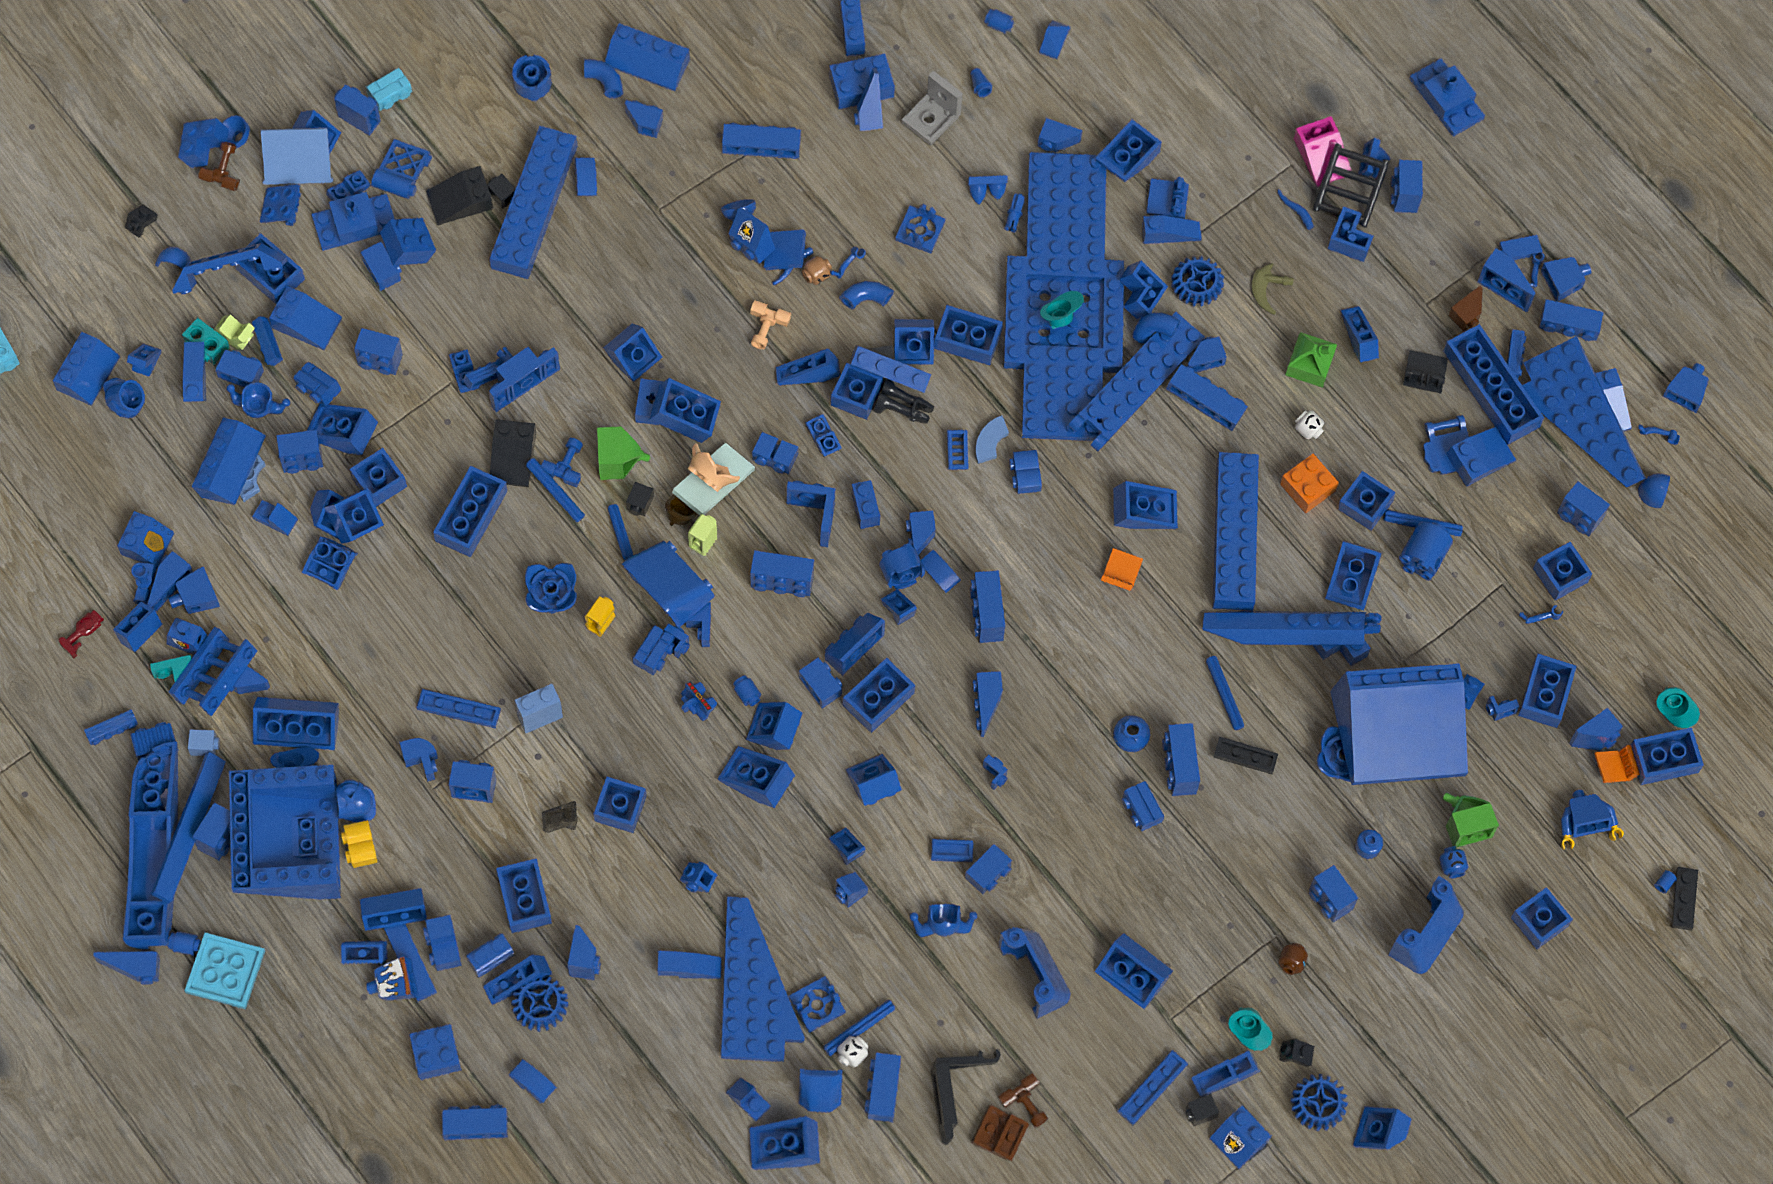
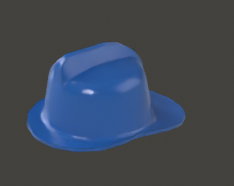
M301 747L275 753L271 756L270 762L276 768L302 767L313 765L320 756L316 749Z

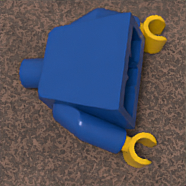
M1583 790L1575 791L1573 798L1569 800V806L1564 809L1561 818L1562 835H1564V840L1561 842L1562 850H1565L1564 842L1566 841L1570 842L1571 849L1574 847V841L1570 838V835L1574 838L1611 830L1609 832L1611 841L1616 840L1614 832L1618 833L1619 839L1622 838L1624 832L1621 828L1617 827L1619 823L1614 808L1601 800L1596 794L1586 796Z

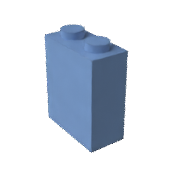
M553 684L515 699L517 716L525 733L563 718L561 701Z

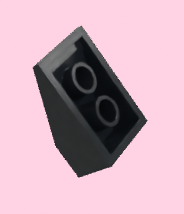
M481 166L461 171L426 190L437 225L493 210L492 198Z
M496 419L490 475L506 481L507 485L529 487L531 471L527 468L526 464L533 458L537 434L535 423Z

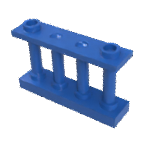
M214 627L168 692L178 703L183 705L188 698L200 702L199 706L212 717L257 653L256 648L247 639H244L240 646L230 643V639L219 628ZM223 649L235 653L229 662L217 658ZM212 665L223 669L217 679L206 675ZM200 681L211 685L206 695L194 691Z

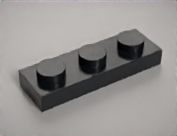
M1219 737L1213 758L1273 774L1278 753Z
M1678 867L1676 869L1677 879L1675 881L1671 928L1692 931L1694 927L1698 870Z

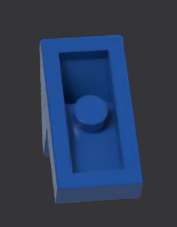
M142 344L128 355L127 363L133 364L132 371L150 376L162 350Z
M264 500L261 501L252 516L254 520L289 536L298 521V518L281 504L277 503L274 506Z
M898 589L881 599L883 606L893 614L897 625L910 619L916 613V605Z
M708 602L686 622L687 628H698V640H701L702 647H710L711 602Z
M847 828L829 837L831 844L841 854L845 865L861 857L865 852V847Z
M742 1078L726 1092L755 1122L771 1108V1105L756 1092V1087Z

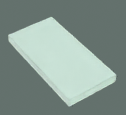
M727 443L715 451L711 458L715 464L728 467L731 475L739 476L738 482L729 484L717 492L694 473H691L672 491L674 495L699 515H705L755 469V466Z

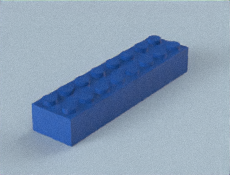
M539 126L490 256L491 269L529 279L577 150V136Z
M1219 452L1216 469L1213 609L1253 611L1255 605L1259 454Z

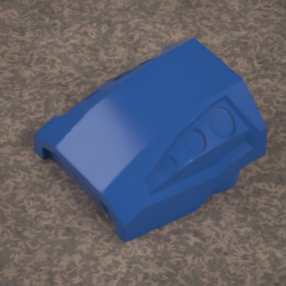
M320 536L307 559L302 573L338 590L358 553L334 540Z
M800 1069L799 1104L809 1112H832L841 1106L842 1070Z

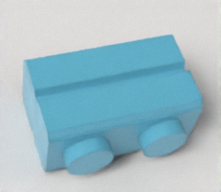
M400 68L366 86L368 96L377 102L379 111L391 108L394 102L399 99L404 100L408 98L412 92L411 84Z

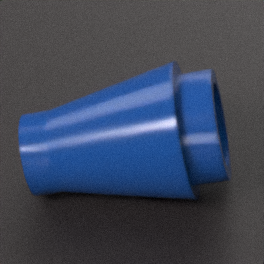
M981 69L972 70L970 75L975 94L979 97L988 96L992 92V84L982 73Z

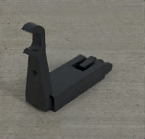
M998 1048L994 1052L995 1058L993 1059L983 1058V1052L980 1050L977 1056L936 1058L933 1062L931 1078L939 1132L943 1145H948L954 1138L953 1130L958 1124L950 1070L994 1065L1001 1057Z

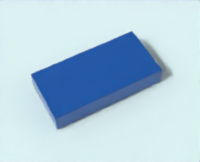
M1537 235L1504 241L1499 244L1500 250L1507 252L1513 260L1532 257L1533 254L1537 256L1540 255V252H1543Z
M932 839L931 861L973 862V841Z

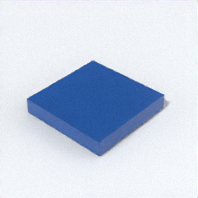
M805 230L770 232L775 250L765 258L764 268L766 270L802 268L806 239Z

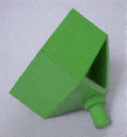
M1300 332L1286 371V376L1323 388L1337 344Z
M622 427L597 428L600 480L624 479L637 461L648 462L650 460V455L644 453L637 442Z
M1447 792L1445 793L1443 800L1454 807L1446 824L1452 846L1457 848L1493 837L1499 824L1490 802L1472 796L1455 797Z

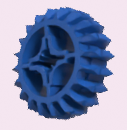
M1193 256L1191 261L1186 257L1184 263L1181 261L1178 263V267L1174 269L1171 279L1173 281L1172 288H1175V295L1179 294V300L1185 299V304H1188L1190 301L1193 307L1196 306V303H1199L1202 307L1204 302L1209 305L1211 300H1217V295H1221L1222 288L1224 287V276L1221 274V268H1216V262L1210 264V258L1204 261L1202 256L1199 260ZM1189 273V279L1183 282V276ZM1212 280L1213 286L1207 290L1206 284Z
M550 976L546 981H544L543 977H540L538 981L533 980L531 983H526L525 987L520 986L519 992L513 993L516 999L512 1000L511 1003L516 1007L512 1011L517 1014V1021L522 1020L521 1025L523 1027L529 1023V1030L536 1026L537 1032H540L541 1026H544L545 1030L548 1031L549 1024L556 1027L555 1020L563 1021L561 1015L567 1014V1010L564 1008L568 1007L569 1004L564 1000L568 996L566 993H563V986L558 987L559 982L557 980L551 984L552 979ZM537 989H545L539 994L533 992ZM552 993L557 998L555 1010L548 1003ZM526 997L532 1003L528 1013L523 1009V1002ZM543 1000L544 1005L538 1007L536 1002ZM540 1013L548 1015L543 1018H535Z
M1319 1074L1316 1080L1314 1075H1310V1081L1307 1078H1303V1084L1297 1083L1296 1088L1298 1090H1293L1292 1095L1295 1097L1291 1098L1290 1102L1296 1105L1292 1106L1291 1110L1294 1112L1298 1111L1295 1115L1296 1119L1303 1118L1300 1123L1301 1125H1304L1305 1122L1309 1123L1308 1129L1316 1125V1131H1320L1322 1125L1326 1131L1329 1129V1124L1334 1128L1337 1125L1336 1121L1341 1122L1343 1119L1341 1115H1345L1347 1112L1344 1108L1348 1106V1102L1343 1101L1347 1098V1094H1340L1344 1089L1343 1086L1337 1088V1080L1333 1083L1329 1082L1330 1076L1323 1080L1322 1074ZM1316 1088L1314 1096L1303 1098V1094L1307 1090ZM1324 1089L1332 1094L1334 1100L1325 1095ZM1318 1096H1319L1320 1102L1323 1103L1322 1106H1321V1108H1320V1110H1319L1318 1102H1316ZM1304 1105L1314 1111V1116L1305 1109ZM1336 1107L1334 1113L1327 1117H1322L1323 1110Z

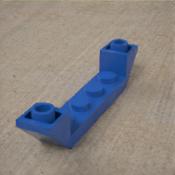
M260 243L189 261L183 268L172 291L173 294L179 292L187 294L191 292L192 288L197 284L194 275L202 274L206 269L211 268L212 271L223 268V265L226 264L234 266L240 264L242 260L254 261L260 258L264 271L269 269L277 271L283 268V265L287 262V257Z

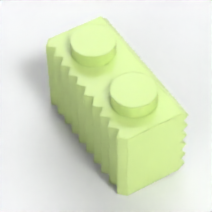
M700 514L688 532L689 547L703 556H706V553L709 552V549L717 540V521L712 516Z

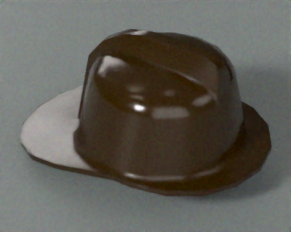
M674 494L665 503L666 516L670 520V526L674 524L686 525L697 515L693 509Z

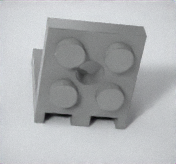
M932 71L928 75L927 95L902 119V124L931 146L960 117L963 93L935 71ZM932 117L934 121L932 123H926L924 121V118Z

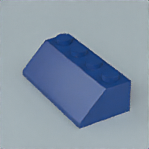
M619 23L611 38L605 63L616 70L675 91L690 61V51L683 46Z
M222 418L192 484V488L201 498L235 505L264 442L265 434L240 421Z
M257 697L253 707V744L335 750L339 722V703Z

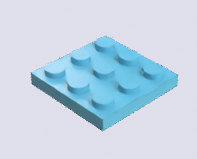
M204 933L185 988V993L246 1009L265 954V949Z

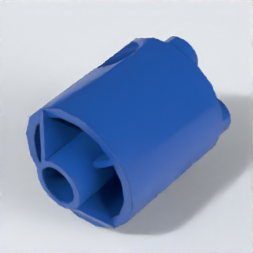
M1420 522L1417 524L1399 556L1401 563L1404 565L1403 570L1409 574L1415 572L1428 581L1435 576L1453 544V539L1444 526L1436 522Z

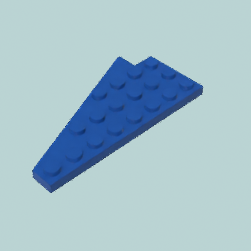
M1577 336L1523 363L1531 381L1522 386L1544 416L1625 487L1646 479Z
M727 897L721 1059L784 1062L785 1042L804 1043L805 1037L749 899Z

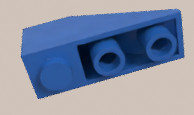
M1001 671L977 673L976 680H973V692H977V699H974L975 711H979V718H976V729L980 730L981 737H984L1002 698Z

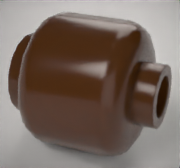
M1291 943L1283 947L1278 964L1283 972L1288 975L1299 974L1304 970L1308 954L1302 945Z

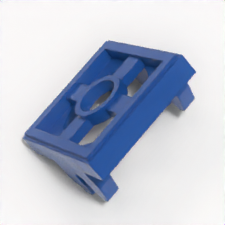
M925 204L920 205L919 208L909 206L895 241L932 254L946 218L936 215L933 207L927 210ZM915 217H923L921 223L916 225L909 223V221ZM928 220H931L934 224L935 232L928 230ZM922 226L926 229V232L923 235H918L915 229ZM906 229L913 231V233L910 232L907 234ZM928 236L931 239H929L928 241H924L923 238Z
M825 976L789 995L791 1003L809 1033L846 1013L838 993H835L834 986L829 984ZM813 990H823L829 995L824 998L816 997ZM807 994L810 999L809 1006L802 1008V999ZM814 1000H820L823 1003V1008L818 1011L813 1010L811 1003ZM833 1001V1008L827 1016L824 1011L825 1004ZM811 1012L819 1014L821 1019H811L807 1014Z

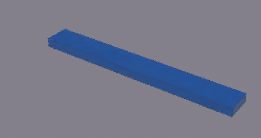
M207 752L204 756L151 892L153 896L167 904L173 900L195 843L192 837L205 817L226 761L211 752Z

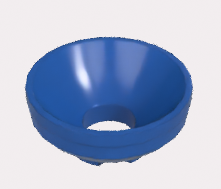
M231 116L222 122L229 128L227 142L235 144L237 146L236 149L247 142L250 127L244 118ZM242 133V138L235 142L236 136Z
M754 199L735 201L721 207L723 216L731 219L733 222L740 207L753 214L756 209V202Z
M1125 716L1114 727V741L1124 751H1140L1149 742V726L1140 717ZM1130 725L1136 726L1139 730L1138 734L1130 735L1127 732V727Z

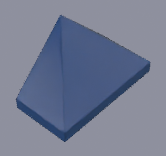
M1052 20L1047 26L1040 54L1058 59L1070 26Z

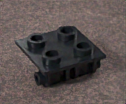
M1410 350L1403 386L1442 394L1448 358Z

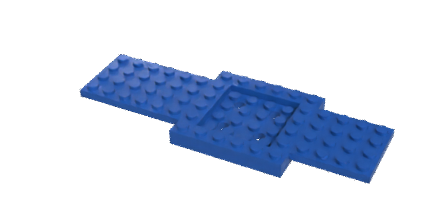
M1029 152L1027 256H1007L1004 368L1024 369L1022 438L1094 441L1099 434L1086 422L1077 432L1073 431L1068 425L1102 390L1103 373H1118L1123 367L1124 284L1119 279L1124 273V260H1105L1106 168L1095 160L1098 155ZM1078 291L1089 298L1088 302L1083 303L1073 313V320L1067 326L1052 329L1048 320L1043 319L1040 315V310L1043 306L1065 292ZM1047 294L1050 296V299L1043 301L1039 296ZM1046 329L1050 334L1048 336H1041L1039 331ZM1086 331L1088 337L1081 338L1078 336V332Z

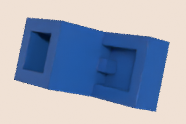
M421 738L399 742L406 767L422 763L427 782L435 780L434 772H438L435 764V759H438L435 747L429 741Z

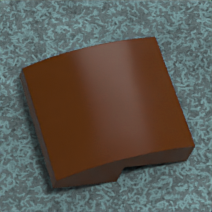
M988 1105L971 1143L998 1157L1012 1161L1029 1123L1013 1114H1007L992 1105Z

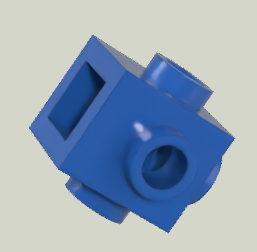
M689 862L683 870L680 881L686 885L685 888L693 893L697 891L708 893L717 874L703 862Z

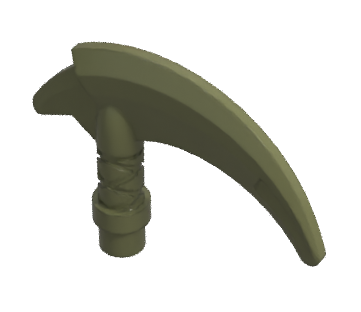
M1270 263L1261 270H1256L1252 280V293L1260 307L1275 315L1276 311L1269 305L1266 297L1268 283L1273 282L1283 284L1284 286H1293L1294 278L1273 276L1271 273L1273 263Z

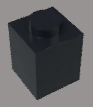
M503 174L491 178L487 184L490 195L504 209L511 203L516 188Z
M635 482L626 501L627 510L635 516H646L654 498V488Z
M1208 1094L1188 1102L1185 1115L1188 1122H1192L1195 1127L1216 1119L1219 1111L1212 1095Z

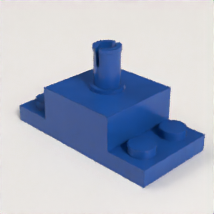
M1441 58L1410 75L1409 80L1452 137L1484 120V113L1474 102L1476 92L1455 65L1449 68Z
M367 192L330 201V209L312 214L322 251L379 236L388 221L394 219L387 194L368 198Z
M507 347L502 348L503 352L501 349L497 352L496 355L502 360L503 364L496 368L498 383L494 384L489 390L491 407L495 412H498L560 370L559 355L554 347L543 351L538 358L529 347L515 356L509 352Z

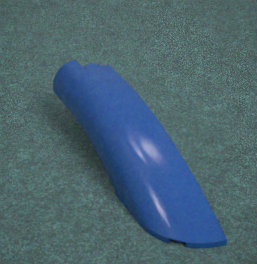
M177 741L156 746L145 758L142 757L136 765L132 778L129 807V870L123 941L128 946L136 949L149 950V946H168L169 930L172 928L174 897L172 902L167 904L153 896L151 892L178 825Z

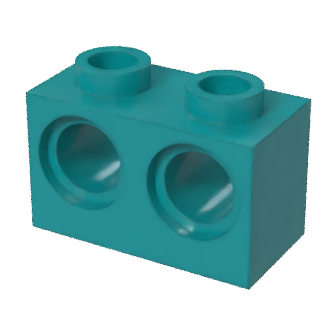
M199 318L182 334L184 342H205V362L210 361L214 365L222 357L225 349H230L228 340ZM201 335L199 339H193L194 336ZM211 346L216 347L214 350H208Z

